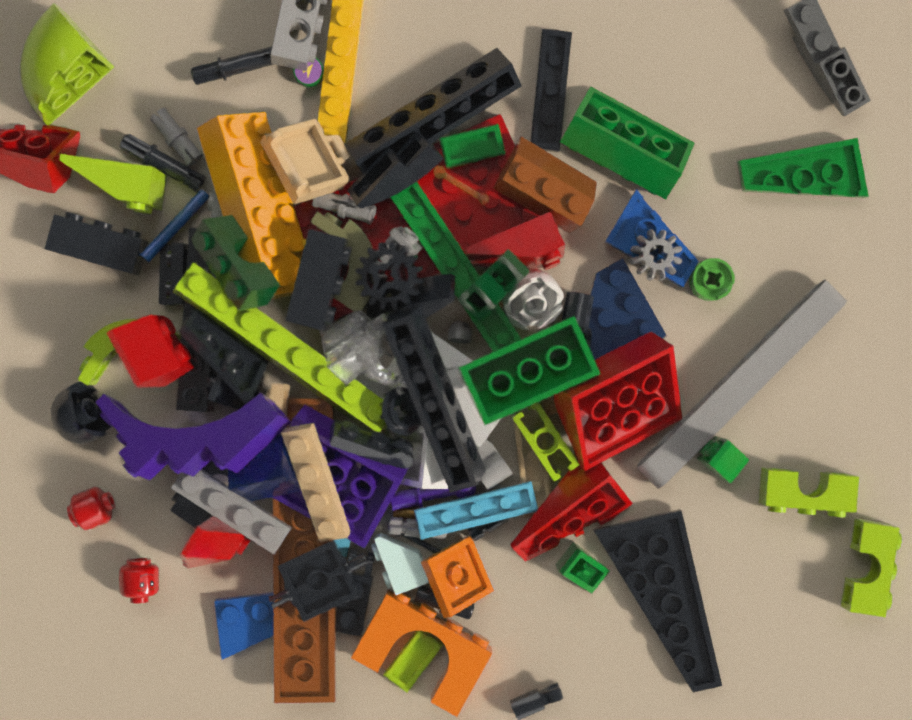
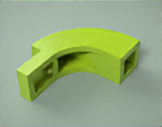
M137 318L119 320L108 324L90 337L83 347L92 352L93 355L87 356L80 365L79 371H81V374L78 377L79 381L87 386L98 383L109 363L117 354L106 332L137 320ZM176 330L175 335L180 341L181 333Z

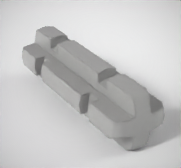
M399 517L390 518L388 524L389 534L400 535L404 533V536L420 538L415 519L403 521V518ZM447 534L435 536L432 539L444 540Z

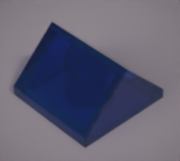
M282 434L277 435L238 473L228 469V490L251 501L301 491Z

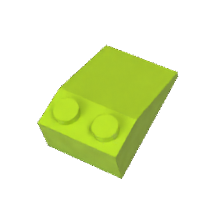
M60 154V161L117 200L126 203L127 209L152 215L153 210L162 211L167 175L156 168Z

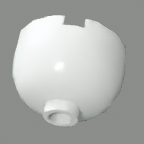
M529 269L530 272L502 299L507 318L513 326L522 330H528L527 326L537 325L538 329L547 326L558 317L563 308L561 302L564 296L560 286L550 274L539 269Z

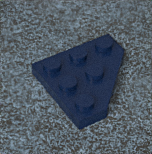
M623 258L595 274L590 294L594 296L589 322V328L592 332L590 352L594 360L651 331L661 338L667 336Z

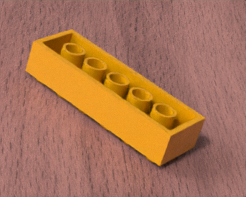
M266 112L216 116L197 127V131L222 215H233L248 237L238 255L247 262L266 263L280 284L271 300L292 296L304 250L302 243L304 239L293 203L260 143L264 134L272 133Z

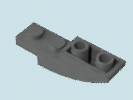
M799 0L784 9L783 11L795 33L792 39L824 93L841 115L846 116L870 102L871 100L846 48L839 47L818 1Z

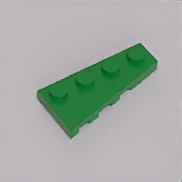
M858 138L737 162L743 192L852 198L869 197Z

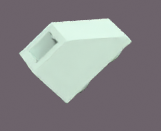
M383 533L375 535V543L371 544L376 560H382L386 571L382 572L388 589L393 588L395 595L429 583L421 564L423 557L420 549Z

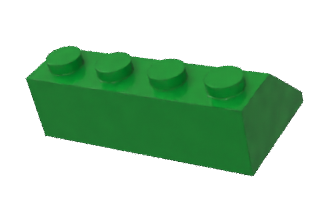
M592 86L587 91L560 141L570 150L590 158L597 165L612 170L623 179L632 181L645 188L649 193L658 195L665 200L683 174L695 144L691 140Z
M575 316L457 368L485 426L600 374Z

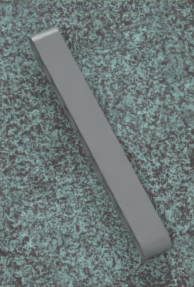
M826 279L819 282L641 459L636 468L657 489L664 486L841 310L847 300Z

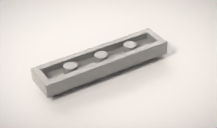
M203 469L194 477L181 472L171 487L174 491L272 554L277 552L292 528Z

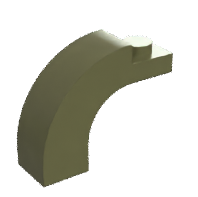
M317 212L311 223L326 234L347 239L349 241L347 246L352 247L347 277L343 282L340 295H334V298L361 316L368 306L371 296L362 297L360 295L365 288L363 285H356L355 282L362 279V275L356 273L355 269L363 268L364 264L360 262L359 258H369L370 255L367 249L373 246L361 228L349 219L342 229L340 228L342 221L327 212L323 216ZM371 274V281L374 285L373 275Z

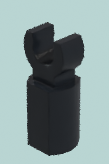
M557 682L541 691L535 689L510 700V704L517 720H521L544 710L547 704L563 699V695Z

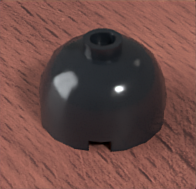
M76 382L56 395L52 403L51 420L53 427L64 439L72 443L84 444L96 441L107 434L106 430L111 428L100 416L102 410L96 404L98 397L94 394L98 390L92 385L87 386L83 382Z

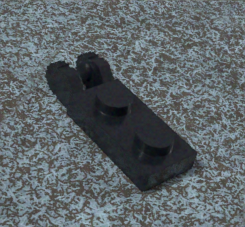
M335 418L330 426V446L385 465L401 467V469H408L413 465V444H411V441L409 442L401 437L391 440V438L381 432H372L358 427L353 422L341 421Z
M350 549L348 560L358 556L357 550ZM369 552L368 556H366L369 565H366L364 574L353 572V580L360 595L336 607L335 632L362 636L373 581L374 553Z

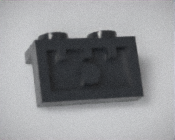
M171 243V245H165L160 250V305L184 306V300L173 293V291L186 274L188 244Z

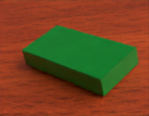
M499 124L440 138L446 169L506 154Z

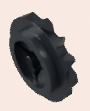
M405 387L392 388L383 394L384 400L379 404L382 408V415L379 418L384 419L386 423L385 429L393 431L394 436L410 435L418 429L421 423L408 389ZM400 406V411L407 416L399 417V413L395 412L394 408Z

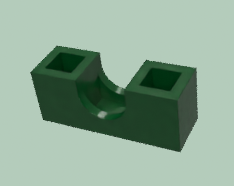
M227 215L202 219L191 241L236 309L242 311L268 305L280 284L265 262H247L238 255L248 237L234 216Z

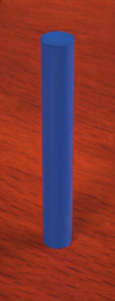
M200 189L145 248L140 256L149 263L208 200L209 195Z

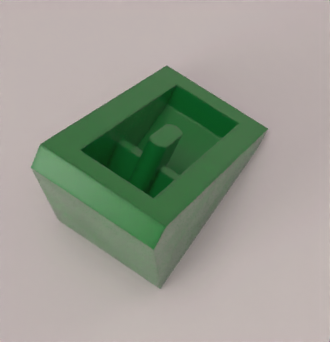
M575 542L570 545L555 564L563 576L591 594L610 572L606 566Z

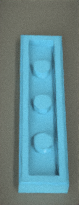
M530 481L415 509L414 513L420 538L423 540L533 513L538 510L532 482Z

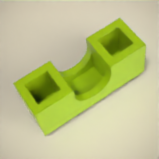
M761 467L759 503L768 506L767 511L786 513V508H798L797 513L816 515V510L827 511L828 516L846 517V512L857 513L859 476L845 473L820 472V481L816 490L809 494H803L798 486L799 472L791 469Z
M854 519L850 548L858 552L867 553L871 559V568L862 578L845 577L841 607L853 613L886 618L887 610L892 605L891 581L895 579L897 574V565L895 563L896 550L900 549L902 543L899 527L887 523Z

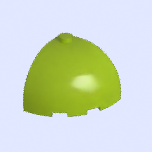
M53 3L38 19L26 39L20 60V77L23 91L32 109L46 125H51L107 75L114 66L71 17L57 4Z

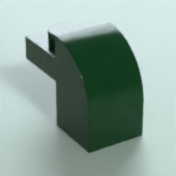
M508 249L458 300L480 321L530 270Z

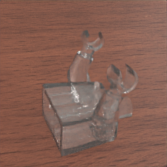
M357 310L336 321L332 326H327L326 330H320L327 368L345 385L364 372L369 380L386 386L393 385L396 392L401 395L404 391L400 385L405 383L402 374L395 375L393 371L383 368L379 360L384 353L389 357L393 356L381 325L388 318L384 313L371 320L363 311Z

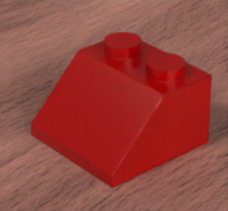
M150 314L106 332L136 387H166L194 368L190 361L191 354L189 350L179 342L175 335L176 328L173 322L163 315Z

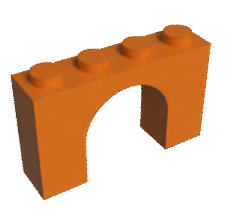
M388 589L356 645L351 658L378 673L393 644L404 634L412 631H425L437 636L445 645L449 660L431 694V703L457 717L493 654L492 647L488 645L490 641L480 634L474 633L472 636L462 630L463 626L453 619L448 618L445 621L437 617V611L425 604L418 606L410 601L411 597L408 594L401 593L395 595V592Z

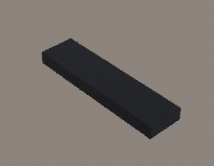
M542 29L530 142L545 151L559 153L572 32Z

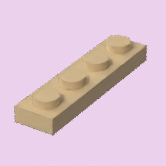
M314 423L285 428L281 434L319 542L348 538L351 531Z

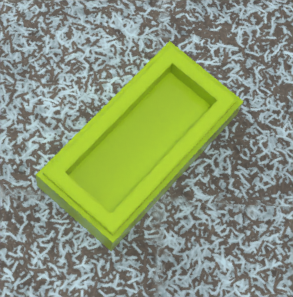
M415 631L384 671L383 675L407 693L442 648L443 642L429 632Z

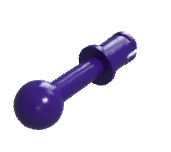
M476 486L454 492H449V489L420 490L417 487L396 491L391 500L392 510L416 506L423 508L422 502L455 495L458 498L473 496L476 492Z

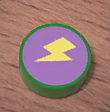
M315 58L314 63H308L307 71L293 68V73L297 82L302 86L315 87L323 80L324 68L320 60Z

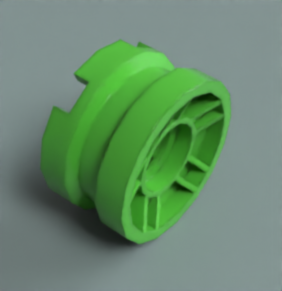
M709 258L697 263L689 277V286L692 293L704 301H714L726 297L731 292L732 286L735 283V274L732 267L726 261L719 258ZM709 274H713L716 277L714 285L706 284Z

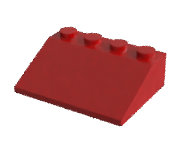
M652 331L595 359L594 361L600 372L599 375L553 395L557 412L581 469L584 471L683 419L674 345Z

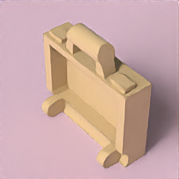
M316 118L279 128L270 134H264L260 142L293 205L342 190L349 181L345 169L342 168V165L351 158L346 146L339 135H324V130Z

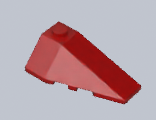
M602 462L587 471L582 470L579 464L578 467L566 473L510 545L526 562L557 547L560 539L573 534L576 538L584 534L583 528L598 522L601 526L609 522L633 503Z

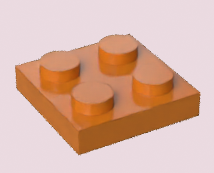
M471 536L464 537L421 561L444 618L454 616L494 591Z

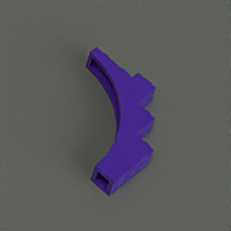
M262 393L241 409L220 420L201 426L177 429L144 423L133 416L120 401L106 394H103L96 401V404L102 410L100 416L108 425L114 426L118 432L116 434L117 439L125 446L118 452L125 461L123 467L131 476L135 478L140 476L147 480H151L167 464L177 474L183 472L194 477L211 460L221 470L227 468L238 473L291 423L278 405Z

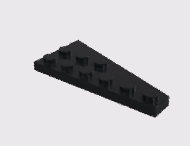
M677 509L593 529L691 691L694 693L722 686L682 510Z

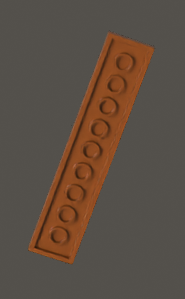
M322 398L288 400L287 417L290 421L293 420L304 405L334 420V407ZM273 445V459L280 445ZM273 498V515L292 527L277 552L273 554V595L285 590L284 579L278 566L329 541L319 542L312 519ZM290 601L274 609V703L335 702V608L303 622L297 608Z

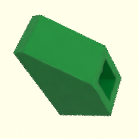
M718 436L710 439L698 451L701 454L697 457V460L730 484L749 462V459L732 442Z

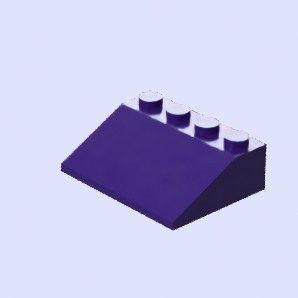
M304 405L293 418L289 427L314 423L351 531L346 539L365 548L408 469L397 468L389 464L385 465L330 446V426L333 420ZM283 439L259 490L311 519Z

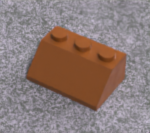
M521 136L493 189L539 216L551 212L557 227L570 234L580 228L595 201L597 182Z

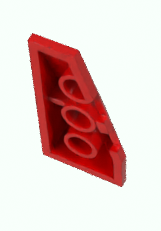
M15 125L14 129H0V174L28 188L55 194L71 177L72 168L60 161V154L76 156L81 137L80 131L54 125H43L42 130H26L25 125Z
M213 516L197 527L180 553L181 559H183V566L189 569L230 560L236 553L241 556L251 540Z

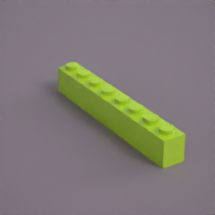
M195 263L192 264L175 287L173 293L193 307H196L359 426L372 432H381L386 424L384 419L379 418L382 415V408L379 406L383 401L382 398L259 309L251 308L238 311L218 280Z

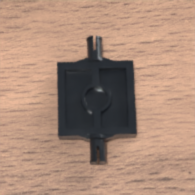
M331 540L280 564L278 568L284 579L285 590L269 596L270 603L273 602L271 605L274 609L290 601L297 608L302 621L305 622L358 597L360 593L353 580V571L369 565L368 560L365 559L364 553L347 560L341 554L336 541Z

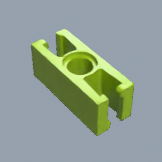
M539 402L527 407L529 411L531 409L536 410L542 421V426L537 427L533 432H529L520 420L525 416L522 411L515 413L511 418L551 479L555 482L561 478V471L559 469L553 470L547 459L548 455L560 449L569 460L567 462L569 471L578 467L579 463ZM543 432H549L553 437L551 446L545 449L538 447L537 437Z

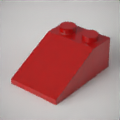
M548 212L465 248V252L474 267H490L509 249L528 269L543 267L544 270H548L561 263L560 259L564 258L565 243L551 212Z

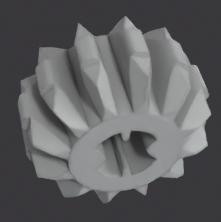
M652 229L648 230L647 239L642 235L636 238L641 247L632 246L630 249L631 252L639 254V257H634L630 260L631 264L640 262L642 265L636 270V273L640 275L645 270H648L646 279L649 281L653 280L655 272L659 281L665 280V271L670 275H674L676 270L672 264L679 265L682 263V259L674 256V254L682 251V247L677 246L673 248L671 246L677 239L675 236H671L667 241L665 240L666 230H660L657 238ZM658 248V254L662 255L663 258L655 263L653 262L654 256L650 255V252Z

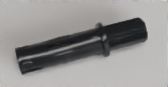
M272 46L223 60L218 57V61L193 67L191 69L192 79L195 85L222 78L224 81H227V78L233 75L274 65L271 63Z
M131 134L124 135L120 148L141 160L143 165H150L196 193L204 184L205 175L157 149V145H149Z

